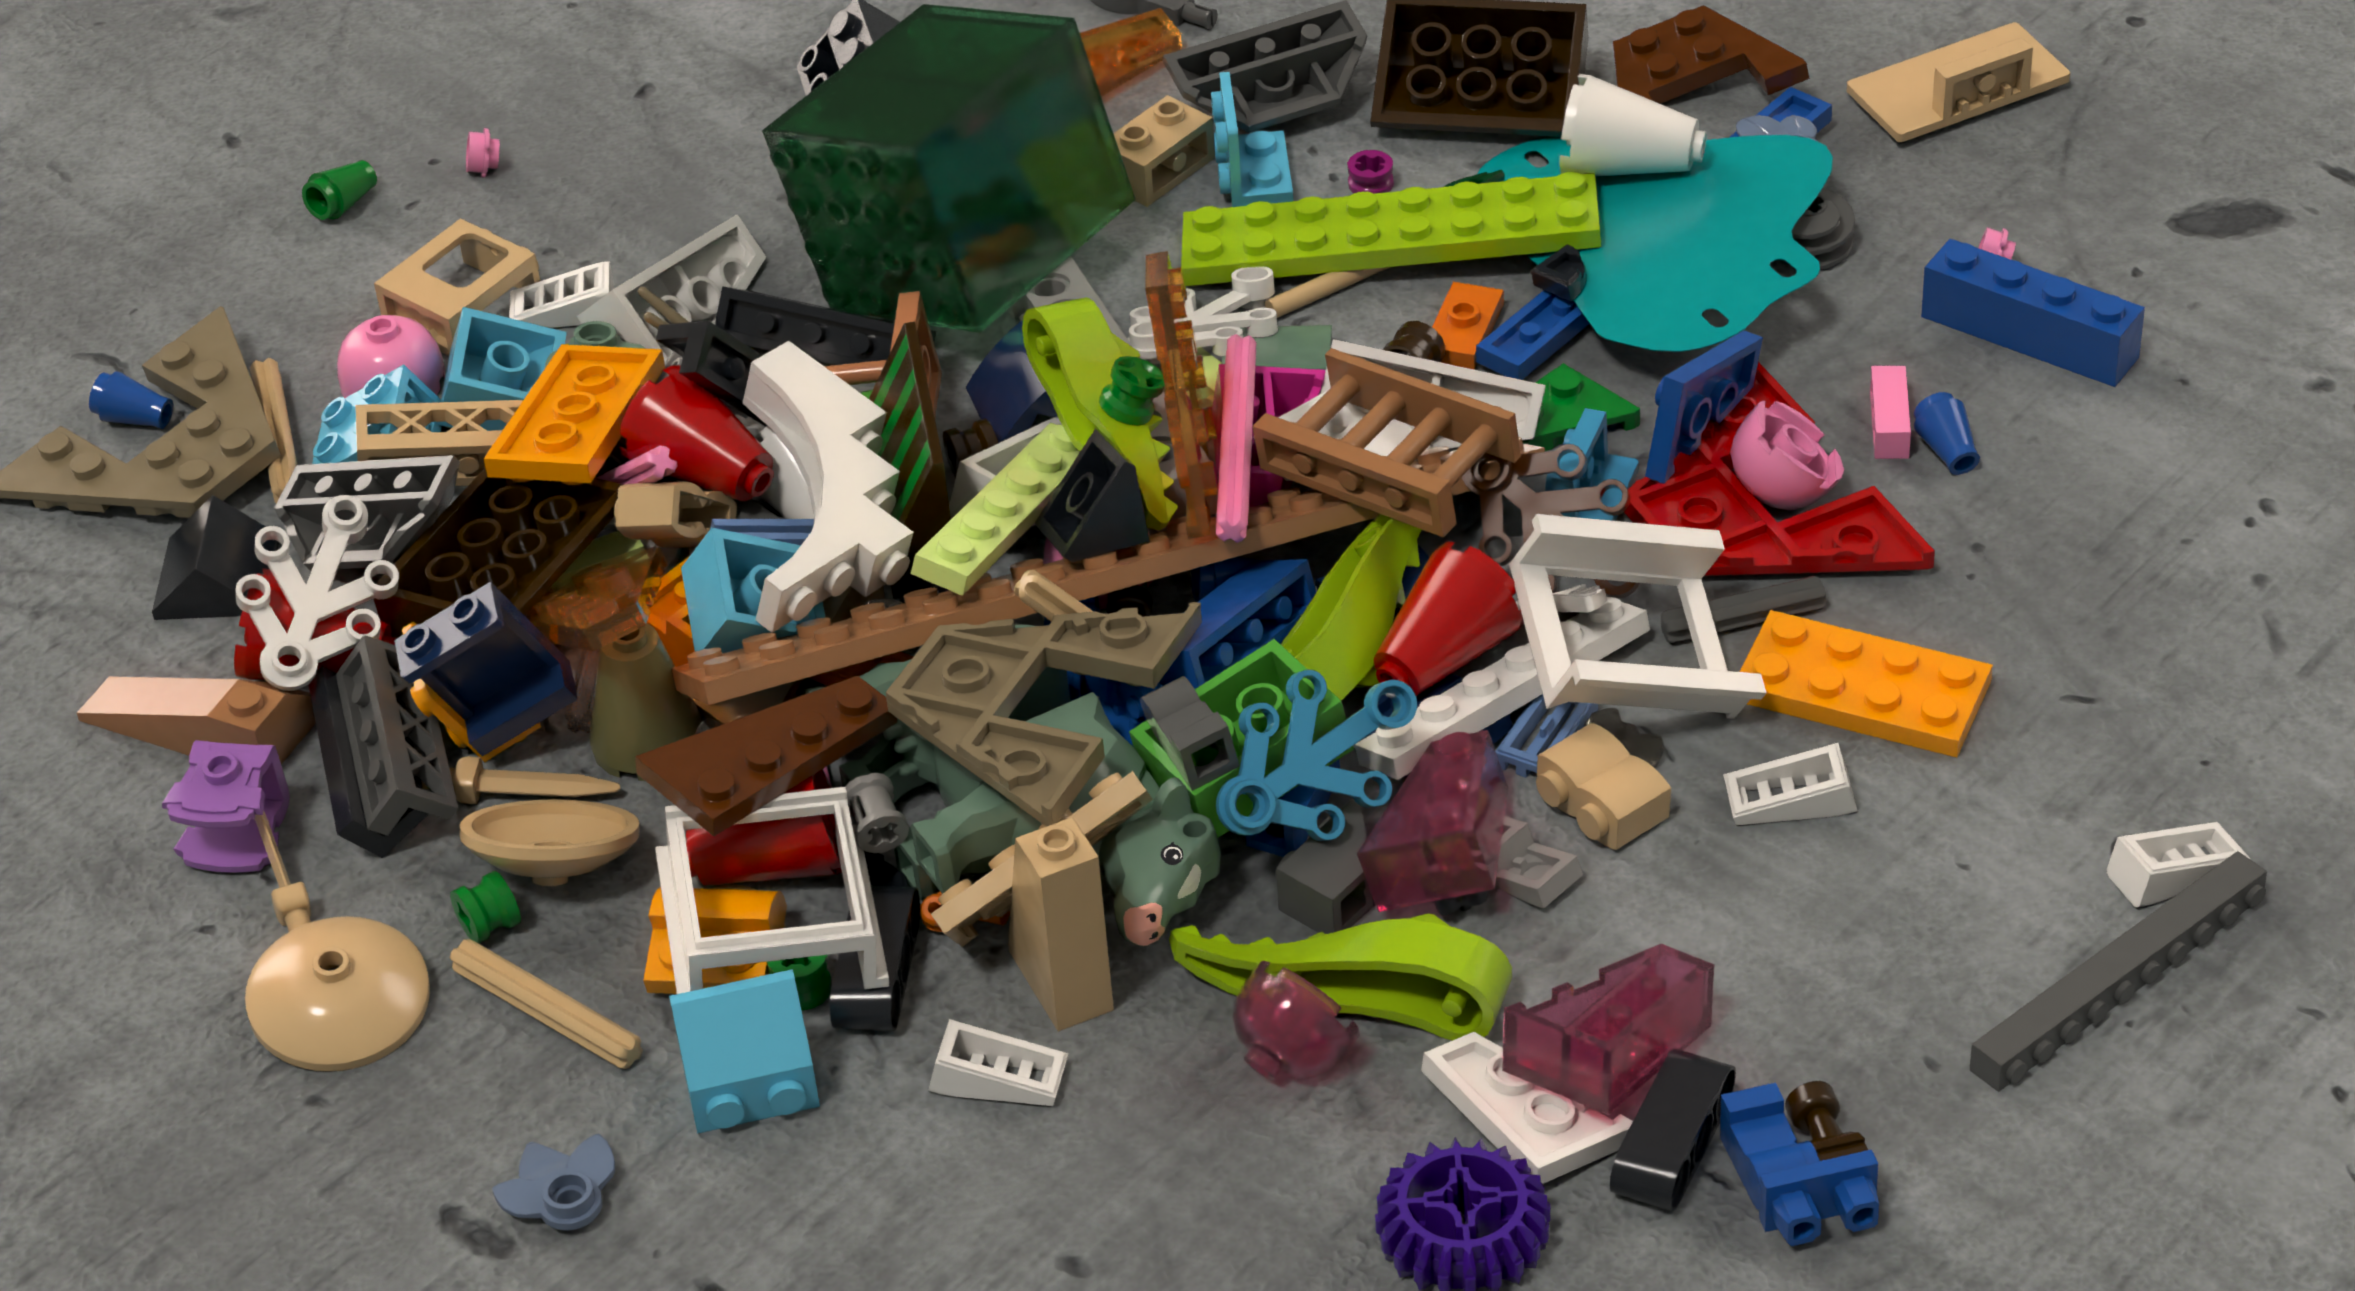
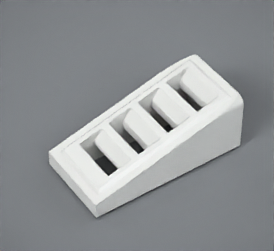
M610 261L585 266L510 291L509 318L548 328L581 325L576 316L614 289ZM535 305V307L525 310V306Z
M1839 743L1723 774L1736 825L1835 817L1858 811ZM1806 785V787L1803 788H1795V786ZM1782 787L1783 793L1772 796L1771 788ZM1758 789L1760 799L1749 802L1746 790Z
M2218 822L2118 837L2107 866V875L2134 907H2143L2176 896L2237 851L2247 858L2249 856ZM2205 847L2210 854L2206 855L2201 848Z
M949 1019L934 1065L928 1091L953 1097L1053 1106L1069 1053ZM982 1064L994 1065V1068L987 1067ZM1007 1066L1018 1067V1074L1006 1072ZM1032 1069L1045 1070L1041 1082L1029 1079Z

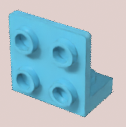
M1220 72V91L1211 92L1212 115L1216 132L1214 133L1216 163H1219L1220 194H1230L1232 207L1247 206L1259 201L1268 203L1294 201L1284 130L1272 132L1255 131L1250 134L1238 135L1230 72Z
M404 364L386 375L378 374L374 376L362 389L346 398L338 397L334 399L324 409L321 415L322 423L317 444L313 449L314 457L312 464L358 461L355 405L441 402V399ZM431 422L425 428L431 432H441L442 426L437 425V422ZM391 423L367 424L368 434H391L398 429V427Z

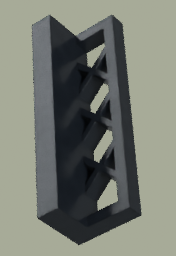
M722 286L715 321L716 326L747 346L771 351L790 341L816 361L832 365L887 360L891 350L895 323L755 291ZM931 330L933 341H935L937 331Z
M710 321L659 325L656 341L683 357L679 371L680 374L763 426H767L742 404L751 363L763 355Z
M321 666L308 686L337 835L383 858L426 818L428 813L408 808L388 836L367 829L336 673ZM391 666L398 673L397 667ZM397 699V703L406 710L405 704L400 699ZM406 737L405 741L414 748L413 742ZM415 776V786L423 789L421 780Z

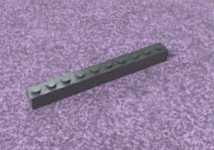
M2239 851L2235 852L1972 1043L1970 1071L1998 1092L2010 1083L2020 1081L2029 1069L2038 1063L2047 1061L2053 1052L2063 1044L2073 1042L2082 1030L2092 1023L2100 1022L2107 1012L2119 1003H2126L2135 991L2146 983H2153L2160 973L2172 964H2179L2187 953L2198 945L2206 944L2212 935L2222 927L2232 925L2238 916L2248 908L2259 905L2266 894L2265 882L2267 871Z

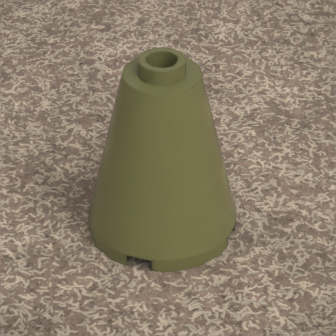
M629 620L618 623L604 633L600 642L590 745L596 763L608 774L619 778V771L636 773L635 756L705 731L702 715L692 697L676 690L671 670L675 665L654 627L640 621ZM637 774L638 781H645Z

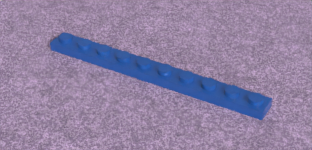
M1789 87L1757 115L1769 116L1779 122L1791 115L1801 116L1810 120L1815 125L1818 133L1832 121V104ZM1737 131L1730 137H1739ZM1543 290L1476 345V362L1506 377L1523 380L1590 323L1574 300L1568 301Z

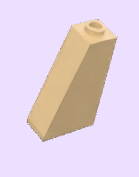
M1073 817L1015 838L1008 939L1009 952L1058 1032L1114 1010L1099 857Z

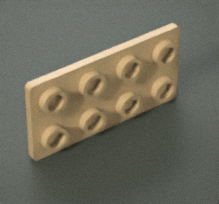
M2013 22L1847 81V93L1897 142H1904L2066 84L2070 81V71L2020 24Z

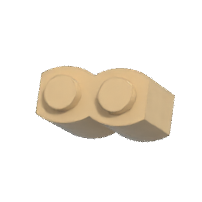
M691 482L625 484L618 488V499L614 507L616 528L629 539H651L652 542L662 548H696L710 530L712 519H736L737 504L733 498L727 497L721 491H702L700 487Z
M1588 724L1538 755L1536 786L1542 799L1548 805L1557 807L1564 813L1576 817L1580 829L1588 838L1597 840L1610 849H1619L1669 817L1671 787L1665 778L1648 762L1630 755L1624 745L1612 733L1597 724Z

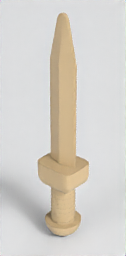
M462 757L457 761L455 768H449L456 800L465 804H478L481 792L580 797L615 793L621 789L620 784L581 774L484 769L481 757ZM422 782V787H423V789H429V790H431L428 786H426V785Z
M263 811V815H255L254 819L279 888L274 889L271 893L273 908L279 923L282 926H287L290 932L311 922L309 896L303 882L290 883L269 822Z

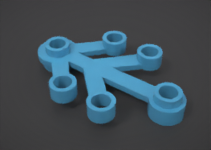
M1308 669L1293 674L1286 684L1287 697L1293 704L1283 762L1281 766L1265 777L1269 737L1273 736L1279 728V714L1272 705L1264 702L1252 704L1244 708L1239 716V728L1245 736L1239 775L1223 784L1216 799V810L1222 824L1229 831L1243 836L1260 833L1270 823L1306 830L1308 835L1317 841H1328L1339 837L1345 828V816L1337 806L1322 804L1310 808L1278 799L1296 785L1353 797L1355 802L1364 808L1384 805L1392 795V783L1386 774L1376 770L1357 773L1325 765L1377 728L1392 730L1407 725L1414 718L1417 710V699L1411 687L1399 680H1388L1374 685L1367 692L1362 709L1312 743L1318 704L1326 695L1327 684L1324 677L1315 670ZM1302 678L1309 679L1314 685V695L1310 700L1302 697L1298 690V685ZM1382 695L1389 697L1393 702L1394 709L1390 717L1382 715L1378 709V701ZM1256 710L1261 711L1267 718V727L1262 733L1256 731L1251 724L1252 714ZM1369 778L1375 780L1379 785V796L1375 800L1369 799L1364 792V784ZM1241 794L1247 795L1253 803L1252 812L1247 817L1241 815L1236 807L1237 799ZM1322 811L1328 813L1333 821L1332 829L1328 834L1322 832L1317 826V817Z

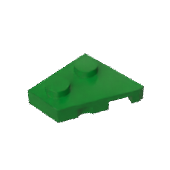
M1563 363L1535 382L1546 385L1535 437L1533 440H1524L1522 442L1523 444L1544 447L1545 451L1554 449L1556 446L1563 444L1568 429L1576 428L1585 408L1605 411L1607 425L1620 422L1625 431L1632 430L1640 425V408Z

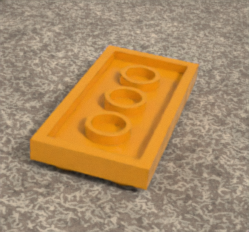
M561 344L484 457L487 477L509 478L515 482L531 480L560 481L566 485L592 483L621 438L620 427L628 406L640 388L648 380L656 383L663 372L662 370L665 369L662 349Z
M1770 610L1740 672L1760 673L1767 692L1761 700L1750 699L1747 705L1957 758L1990 686L1993 664Z

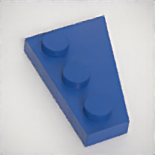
M1744 330L1662 378L1655 394V403L1659 407L1645 477L1665 484L1675 473V465H1673L1675 457L1680 452L1690 456L1701 444V434L1706 428L1708 421L1712 420L1720 424L1752 389L1763 337Z

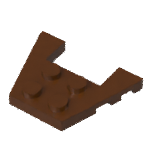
M1704 5L1682 11L1673 18L1648 28L1635 30L1630 35L1613 41L1617 86L1659 104L1745 69L1752 74L1767 95L1810 79L1807 63L1803 58Z

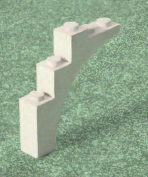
M787 341L752 361L742 403L772 429L794 457L808 486L814 513L813 529L792 558L765 578L755 621L771 633L792 620L799 621L803 619L814 606L831 595L834 597L841 595L849 586L864 597H867L885 584H895L904 575L909 566L910 560L907 555L913 536V531L890 515L896 503L894 493L900 471L877 455L883 443L881 433L887 412L792 342Z

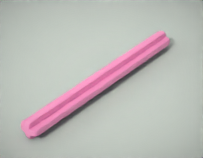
M1234 334L1227 340L1216 535L1222 541L1232 539L1238 543L1246 537L1248 525L1257 343L1250 335L1241 338L1239 335Z

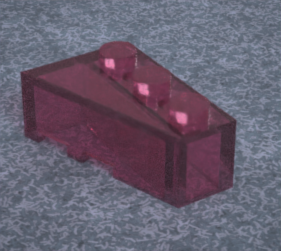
M1659 944L1600 968L1599 980L1574 989V986L1568 982L1552 988V998L1528 1009L1521 1002L1504 1008L1502 1071L1581 1103L1589 1109L1597 1110L1607 1115L1611 1114L1659 1072L1671 1049L1685 1050L1711 1027L1715 964L1664 944Z

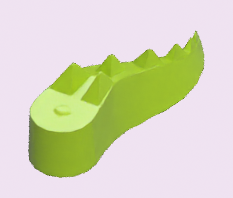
M1088 297L1027 309L1023 316L1022 324L1026 353L1035 374L1049 395L1057 416L1076 449L1081 451L1095 429L1104 433L1135 465L1147 528L1160 531L1168 525L1178 509L1177 504L1164 496V493L1174 484V480L1162 472L1159 467V463L1170 451V447L1151 437V432L1162 422V418L1153 414L1151 420L1145 425H1129L1109 416L1099 404V397L1103 388L1113 381L1110 374L1115 360L1124 356L1140 358L1139 352L1111 332L1102 312L1095 302Z
M1379 514L1341 555L1323 579L1315 596L1297 623L1281 643L1305 668L1319 672L1324 677L1327 688L1341 701L1354 688H1364L1365 686H1374L1379 683L1376 678L1373 660L1393 624L1395 609L1401 608L1406 600L1402 585L1403 573L1406 567L1420 566L1417 539L1422 529Z
M1430 913L1412 918L1387 919L1364 923L1329 934L1319 932L1304 940L1276 944L1270 937H1265L1249 944H1233L1224 934H1218L1207 939L1201 937L1196 926L1193 925L1171 930L1169 938L1175 961L1195 976L1227 993L1262 1005L1280 1008L1362 1014L1393 1020L1421 1028L1452 1041L1472 1032H1476L1483 1037L1489 1034L1512 980V966L1507 956L1494 943L1481 936L1451 927L1436 915Z

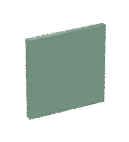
M1332 325L1278 326V331L1274 335L1252 337L1257 343L1255 366L1326 370L1325 354L1331 349ZM1246 327L1241 328L1243 330V338L1248 336L1246 334ZM1222 356V364H1225L1226 356Z

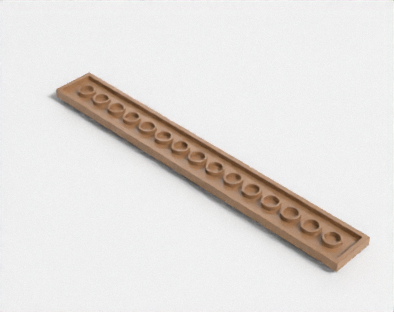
M1519 437L1521 454L1545 452L1544 447L1523 444L1522 438ZM1447 446L1426 449L1417 458V461H1414L1410 466L1427 473H1434L1456 450L1449 451ZM1495 461L1483 464L1480 471L1482 478L1486 480L1496 478L1500 472V465ZM1462 477L1451 488L1452 496L1471 491L1464 483ZM1300 488L1281 489L1267 494V503L1252 507L1249 504L1246 537L1238 543L1232 539L1222 541L1216 535V517L1199 521L1198 516L1180 517L1170 520L1166 526V531L1149 535V542L1076 562H1071L1064 557L1062 560L1044 564L1043 559L1017 562L1010 566L1011 574L991 579V574L985 573L963 596L952 591L938 593L937 588L916 590L905 594V603L885 608L884 603H871L850 610L852 618L831 623L830 618L826 617L799 623L796 625L798 632L796 635L777 638L776 633H762L743 639V648L723 654L721 648L696 651L687 655V664L673 667L671 670L677 691L702 703L712 705L921 646L940 625L961 623L980 625L989 621L1017 619L1038 613L1021 601L1014 593L1015 584L1027 570H1036L1076 600L1081 601L1376 518L1379 513L1316 489L1300 493Z

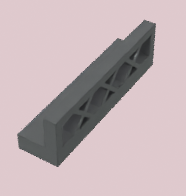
M363 635L336 673V679L367 829L388 836L408 808L450 820L457 811L458 804L438 718L435 715L427 717L420 711L410 692L414 682L411 684L407 683L391 667L399 668L395 645ZM397 699H400L417 715V718L414 719L397 703ZM408 737L425 753L426 757L423 758L405 741V738ZM417 776L434 793L417 788L414 777Z

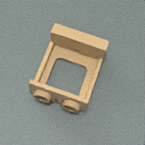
M460 218L377 280L374 286L381 315L407 317L422 324L437 342L440 352L449 356L462 308L467 307L482 311L512 287L521 288L539 282V265L535 253L527 248L518 246L487 229H482ZM460 244L463 262L485 274L467 287H455L426 273L425 270Z

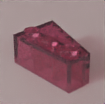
M1488 730L1471 734L1455 732L1443 737L1441 740L1432 741L1357 852L1378 912L1495 889L1508 785Z

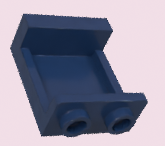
M491 582L471 594L462 596L453 605L422 624L411 627L405 634L394 640L401 677L409 684L421 678L465 720L469 744L482 757L578 699L570 661Z

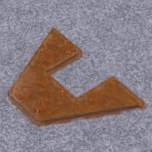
M1168 251L1146 255L1145 290L1157 360H1160L1165 383L1164 401L1177 478L1181 489H1185L1186 531L1188 539L1211 535L1210 496L1218 495V481L1214 462H1203L1200 446L1209 458V440L1217 439L1218 436L1212 406H1204L1200 389L1206 388L1208 385L1202 355L1196 356L1198 350L1192 320L1184 321V318L1187 317L1185 302L1187 300V292L1181 267L1172 268Z

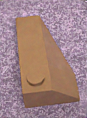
M109 676L77 712L78 719L81 722L188 756L195 740L218 743L275 745L281 764L316 724L310 692L300 689L283 691L268 682L242 679Z

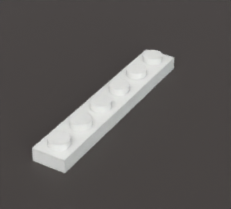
M1607 597L1605 604L1594 611L1580 612L1569 620L1560 622L1571 664L1575 659L1599 661L1650 631L1647 610L1621 602V600L1614 597ZM1527 643L1524 646L1510 649L1506 652L1505 657L1483 670L1469 673L1463 678L1461 683L1442 694L1423 700L1417 708L1414 718L1407 725L1392 730L1377 728L1375 733L1355 744L1359 765L1371 770L1381 771L1387 776L1398 780L1542 695L1530 644Z

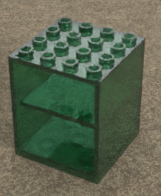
M922 4L762 130L770 151V159L777 169L787 195L788 206L794 213L805 242V250L812 260L820 281L823 297L832 309L860 315L895 320L899 293L920 291L929 325L981 333L1136 200L1075 18Z

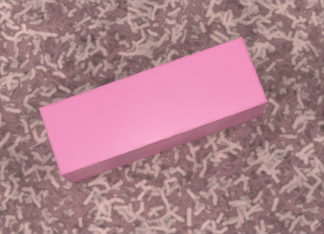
M1871 366L1870 402L1874 459H1909L1911 428L1906 366Z

